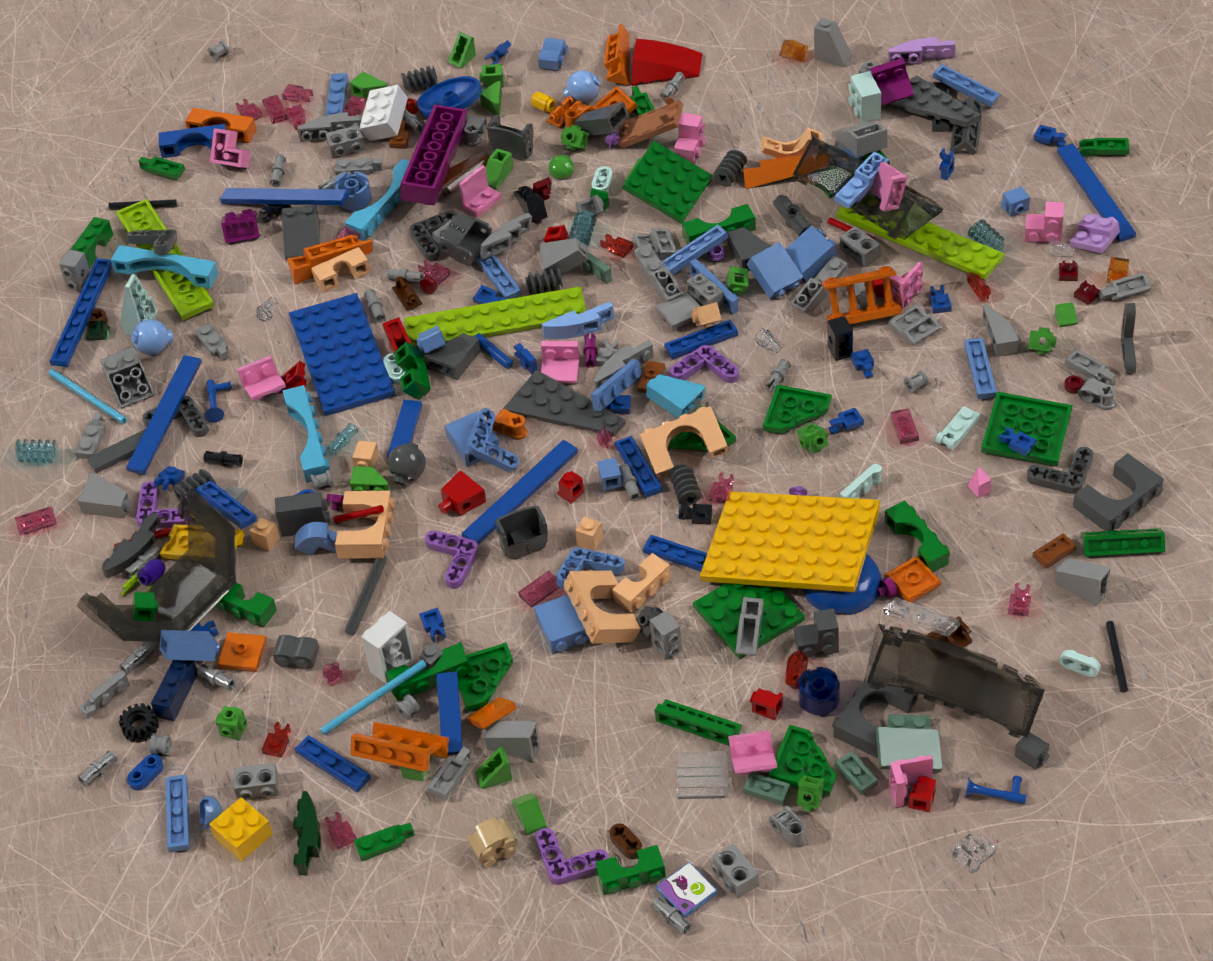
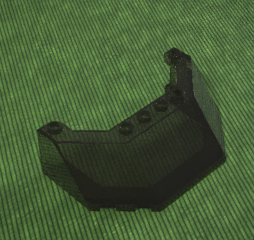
M812 137L793 175L798 177L797 181L807 186L809 183L835 196L854 177L855 171L864 161L857 157L855 158L838 147ZM874 185L858 204L854 203L852 205L855 208V213L861 216L863 214L867 215L866 219L872 223H880L879 227L888 231L887 235L895 240L898 237L905 240L943 211V208L935 201L908 185H905L899 209L881 210L879 208L881 199L872 194Z
M193 488L184 495L185 498L179 503L177 508L178 514L187 522L188 550L147 591L154 592V598L158 600V612H155L154 621H133L132 605H114L102 592L97 597L89 596L86 592L77 604V607L93 622L123 642L160 641L161 630L190 631L236 584L235 528Z
M877 624L865 674V680L869 683V687L880 690L881 687L885 688L886 685L904 688V692L911 695H916V693L924 695L923 698L928 701L935 702L939 700L944 702V706L955 709L957 706L962 708L964 713L975 716V713L1003 725L1009 730L1008 734L1013 737H1028L1045 691L1034 677L1027 674L1023 677L1018 673L1017 669L1007 664H1003V667L999 666L995 662L996 659L929 635L907 629L905 633L902 632V628L890 626L888 630L885 629V625Z

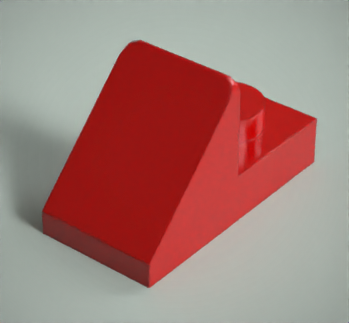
M399 317L382 323V327L389 340V347L393 352L399 349L405 342L411 344Z
M298 361L281 376L286 387L278 392L279 394H283V390L303 385L306 388L307 380L304 378L305 363Z

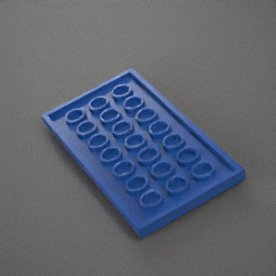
M357 293L288 312L325 416L396 396Z

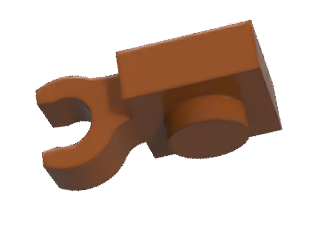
M401 121L398 136L390 138V148L407 149L409 132H406L405 121Z

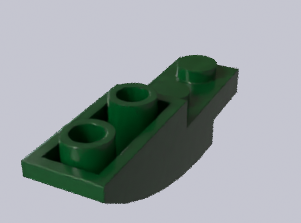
M303 791L301 799L297 801L298 815L293 820V829L296 830L298 835L297 846L299 848L298 854L294 855L293 864L294 867H297L299 875L307 876L311 857L320 858L321 830L312 799L307 791Z

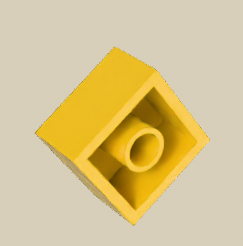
M242 797L209 824L214 838L240 861H243L273 835L269 821Z

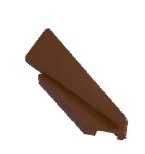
M483 151L450 167L440 192L446 197L459 187V183L482 165L486 167L490 157L487 152Z

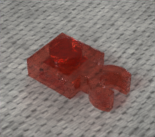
M606 234L605 241L600 240V246L605 249L609 248L610 253L625 258L633 248V242L619 236L613 239L611 235Z
M280 722L275 723V733H268L262 747L263 754L283 757L289 743L288 735L291 732L289 724L281 730Z

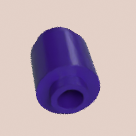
M159 559L150 560L137 572L139 582L145 586H152L164 575L166 570L165 564Z

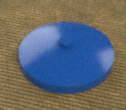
M470 76L447 79L427 89L419 97L417 106L420 113L426 117L430 116L434 105L465 109L480 97L482 87L478 79Z

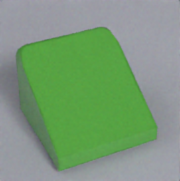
M1073 302L1057 304L1055 306V317L1059 327L1076 325L1078 323Z

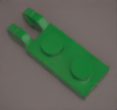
M1093 138L1079 141V152L1082 156L1129 155L1128 138Z

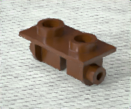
M397 277L396 286L392 287L405 310L407 311L422 305L421 300L410 283L404 277Z

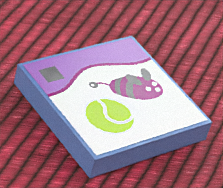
M690 862L656 886L658 893L672 907H676L684 918L718 894L717 889Z

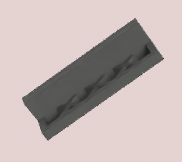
M973 96L961 102L979 113L982 119L983 105ZM981 120L968 128L954 124L950 151L952 150L956 153L965 148L971 155L977 153Z

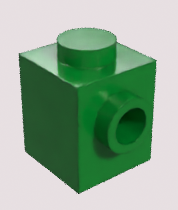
M134 592L132 604L133 622H154L155 612H158V600H155L154 592Z

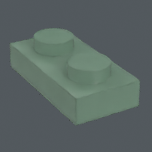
M587 252L588 261L582 263L583 268L606 284L612 281L611 268L590 252Z
M888 714V727L930 729V715Z
M853 751L835 761L837 769L860 795L878 785V779Z
M753 772L749 774L743 787L744 794L779 805L784 804L790 791V784Z

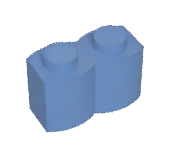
M545 38L538 58L539 68L559 70L560 66H563L564 55L568 53V45H566L564 39Z
M438 325L418 334L419 338L416 339L420 351H425L426 354L446 345Z

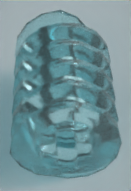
M585 210L577 212L574 216L568 239L577 238L588 247L597 220L595 214Z
M981 219L969 229L968 236L972 240L1003 252L1005 247L1004 237L1000 236L986 220Z
M17 439L15 444L16 457L19 462L26 461L30 463L33 461L38 463L40 461L41 463H53L58 452L57 441L53 440L52 445H50V441L46 440L43 445L42 439H39L36 445L35 439H32L30 444L27 439H24L23 444L20 439Z

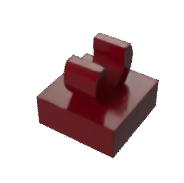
M548 177L533 183V190L541 195L543 200L550 198L549 194H551L552 186L550 178Z
M1063 260L1062 263H1059V281L1078 280V265L1075 261L1065 263V260Z
M1085 280L1074 292V297L1090 305L1099 296L1100 290L1094 284L1090 285Z

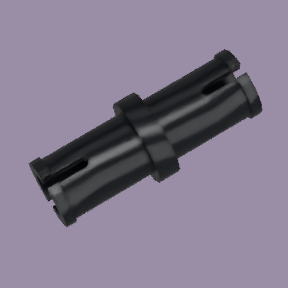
M205 451L206 453H204L203 457L205 463H217L220 466H241L243 463V456L241 454H229L226 451Z

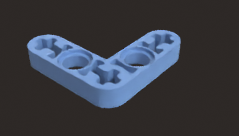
M483 408L476 416L466 445L467 451L471 455L506 472H513L519 465V459L513 453L488 441L495 421V414L492 410ZM477 429H482L485 435H480ZM479 441L476 448L474 443ZM489 451L495 452L497 458L491 457Z
M574 548L570 551L557 572L556 584L558 587L564 588L563 584L569 572L582 571L584 568L596 571H612L615 575L621 574L625 570V560L622 557L584 548Z

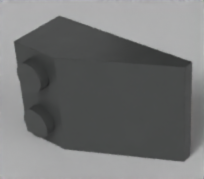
M317 205L282 209L285 260L304 256V248L320 244V219Z

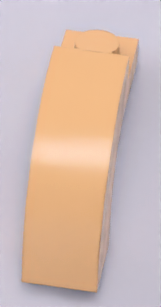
M806 128L798 139L791 142H780L765 136L760 140L762 153L773 156V159L815 155L824 145L822 132Z

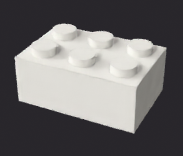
M399 85L369 91L359 127L369 142L398 136L408 99Z
M391 611L380 617L377 623L370 629H367L361 636L369 671L385 684L389 682L386 671L404 664L408 666L415 659L407 622Z

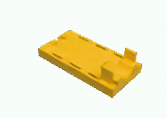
M174 524L169 533L170 541L165 542L160 555L163 559L222 563L224 568H233L232 562L236 558V549L238 546L244 545L243 538L245 534L241 529Z

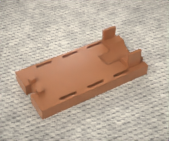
M669 96L664 98L667 105L625 121L618 145L623 149L677 128L684 105L681 100L674 101Z

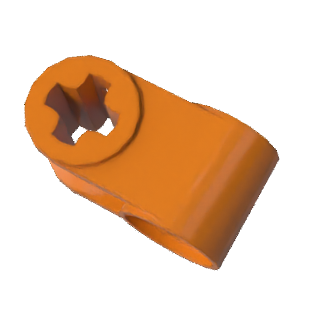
M577 100L565 111V126L571 128V125H576L575 121L583 113L593 111L594 107L586 106Z
M501 409L496 415L492 427L495 432L517 440L525 438L528 434L524 426V416L512 413L506 409Z

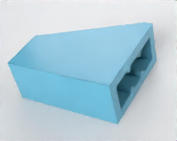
M659 374L647 383L646 397L676 418H679V416L688 413L689 409L692 410L695 407L696 399L701 401L704 398L706 387L701 384Z

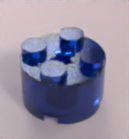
M817 667V669L811 671L808 669L803 672L798 681L800 707L808 713L819 715L820 717H826L835 710L840 702V682L836 673L825 667Z

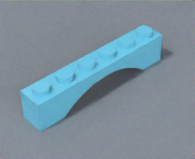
M401 159L393 168L392 184L379 201L362 210L355 211L347 219L345 227L348 236L355 235L358 236V240L365 241L382 224L383 220L392 212L395 206L401 202V181L410 161Z
M119 245L111 258L114 272L131 275L147 270H167L186 277L194 286L209 289L212 288L219 275L215 261L168 253L155 254L151 250Z
M303 385L283 390V395L289 416L301 423L308 432L307 444L300 456L305 480L308 483L312 482L310 475L323 474L326 470L330 469L328 458H323V456H326L324 444L320 445V442H323L321 432H316V429H319L317 418L312 417L316 414L314 406L309 405L312 402L310 392L305 391Z

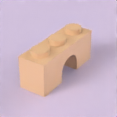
M359 247L311 268L314 281L323 293L339 286L337 276L342 273H349L356 279L370 272L368 259Z
M653 553L639 564L642 581L633 582L625 577L612 589L613 601L630 613L640 608L647 598L653 596L659 587L670 580V564Z

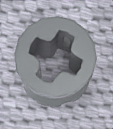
M221 40L213 48L209 47L208 52L211 58L216 61L221 55L228 54L229 48Z
M922 370L910 378H904V385L910 393H914L919 387H925L929 384L928 377Z
M326 470L323 474L310 475L314 491H318V488L324 486H333L329 470Z

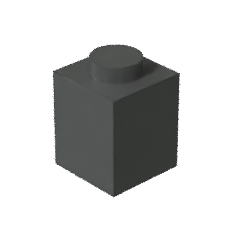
M1028 731L1016 744L1015 757L1036 770L1040 764L1044 765L1050 756L1048 753L1049 744Z

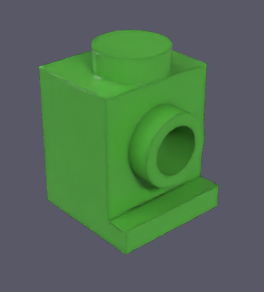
M502 64L482 65V72H479L480 82H483V86H491L495 82L500 81L501 88H504Z
M731 266L726 275L727 288L736 296L744 295L748 288V269Z
M803 776L798 781L797 805H801L805 811H814L815 808L818 809L822 804L824 779Z

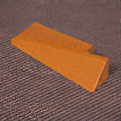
M621 23L618 26V32L607 37L604 66L606 69H609L606 76L607 81L630 85L629 33Z
M827 153L760 160V167L743 169L745 188L748 189L827 168Z
M349 235L304 248V256L287 259L294 283L298 284L312 278V267L357 247L360 248L364 255L373 251V241L371 239L361 241L358 240V236Z

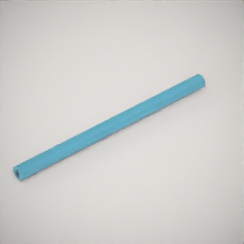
M54 369L49 371L51 377L120 423H126V417Z
M422 659L321 727V731L326 735L427 667V664Z

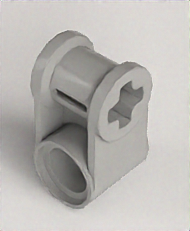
M468 117L464 127L466 134L465 143L468 146H477L480 143L487 128L486 118Z
M1095 378L1087 379L1078 391L1079 398L1086 403L1093 404L1104 410H1110L1115 406V387L1100 382Z
M784 806L783 810L775 816L771 815L768 817L772 828L789 845L800 847L805 844V824L789 806Z

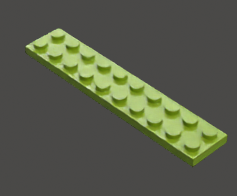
M866 196L858 204L854 203L849 209L842 206L836 212V218L984 280L1005 259V253L898 209L883 211L879 208L881 202Z
M148 199L116 211V215L127 233L143 230H167ZM153 243L135 244L136 248L154 251ZM176 243L168 253L184 256ZM151 270L182 321L215 307L206 289L194 286L186 277L167 270Z
M581 286L406 317L404 318V323L411 344L419 348L416 340L419 338L418 334L437 325L445 341L448 342L462 333L469 336L480 333L484 337H491L541 328L542 323L571 311H575L577 315L586 311Z

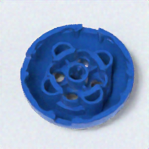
M866 554L855 592L802 589L808 602L818 610L834 609L835 613L852 615L864 611L876 601L879 596L877 588L881 587V573L875 561Z

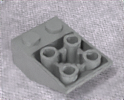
M860 122L832 131V134L856 157L888 147L887 129L880 122Z
M134 346L100 359L103 372L120 408L155 396Z

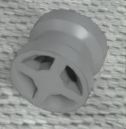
M409 694L404 696V700L395 703L397 712L405 720H408L412 713L420 711L417 701Z
M153 734L150 739V753L169 755L172 745L171 736L164 735L162 737L158 734Z

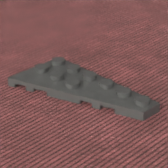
M919 76L910 79L914 96L890 103V107L893 108L899 106L905 108V111L928 117L932 115L937 120L947 119L952 124L966 128L981 120L979 113Z
M538 370L531 375L503 408L525 418L529 416L543 422L562 426L571 425L581 430L585 428L593 430L595 433L613 437L626 424L625 419L606 408L600 412L594 411L593 403L590 399Z

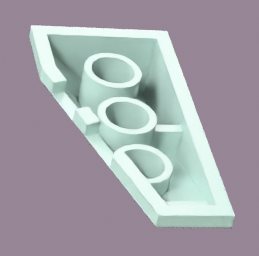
M134 274L131 275L125 286L120 320L123 332L127 335H131L140 322L154 319L157 314L154 299L148 296V291L142 288V283Z

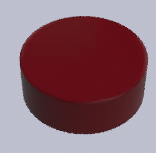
M425 276L420 280V287L425 293L433 294L437 290V282L432 277Z
M1069 376L1065 379L1064 388L1069 393L1077 394L1084 385V381L1079 376Z

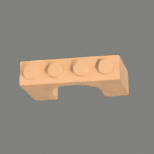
M711 406L701 407L692 414H683L674 421H665L661 426L654 429L648 428L640 434L658 480L669 476L671 468L674 467L668 454V445L671 439L679 433L693 432L699 435L704 441L711 459L729 452Z
M345 491L343 499L344 514L378 505L384 507V512L362 517L376 521L368 529L361 531H337L335 548L338 559L384 558L385 550L389 548L387 537L391 536V526L389 524L393 523L392 510H395V499L391 497V491Z
M570 571L563 586L592 644L634 642L641 630L634 614H610L599 609L591 600L611 599L613 597L612 589L618 582L612 571Z

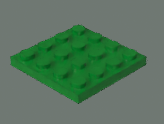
M653 141L622 189L682 224L711 181L713 175Z
M997 392L981 452L1058 466L1073 405ZM1006 427L1011 428L1015 434L1021 431L1036 439V445L1026 456L1010 449L1009 443H1002L999 440L1000 434L1008 436L1005 434Z
M725 583L693 602V608L739 659L746 656L735 653L743 597L764 600L758 648L805 621V615L779 587Z

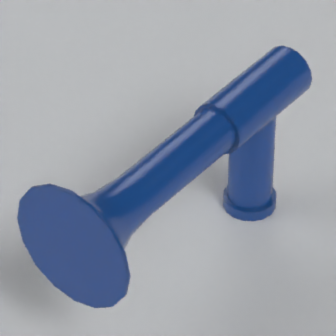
M208 380L206 384L210 409L206 411L205 418L210 422H218L223 419L224 411L221 408H217L216 391L232 389L231 381L215 384L214 380Z
M970 776L968 778L965 798L970 794H981L1025 804L1026 795L1020 794L1022 777L1013 776L1011 792L979 786L970 780Z

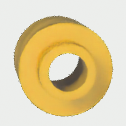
M537 91L531 96V106L536 109L551 113L556 107V101L549 95Z

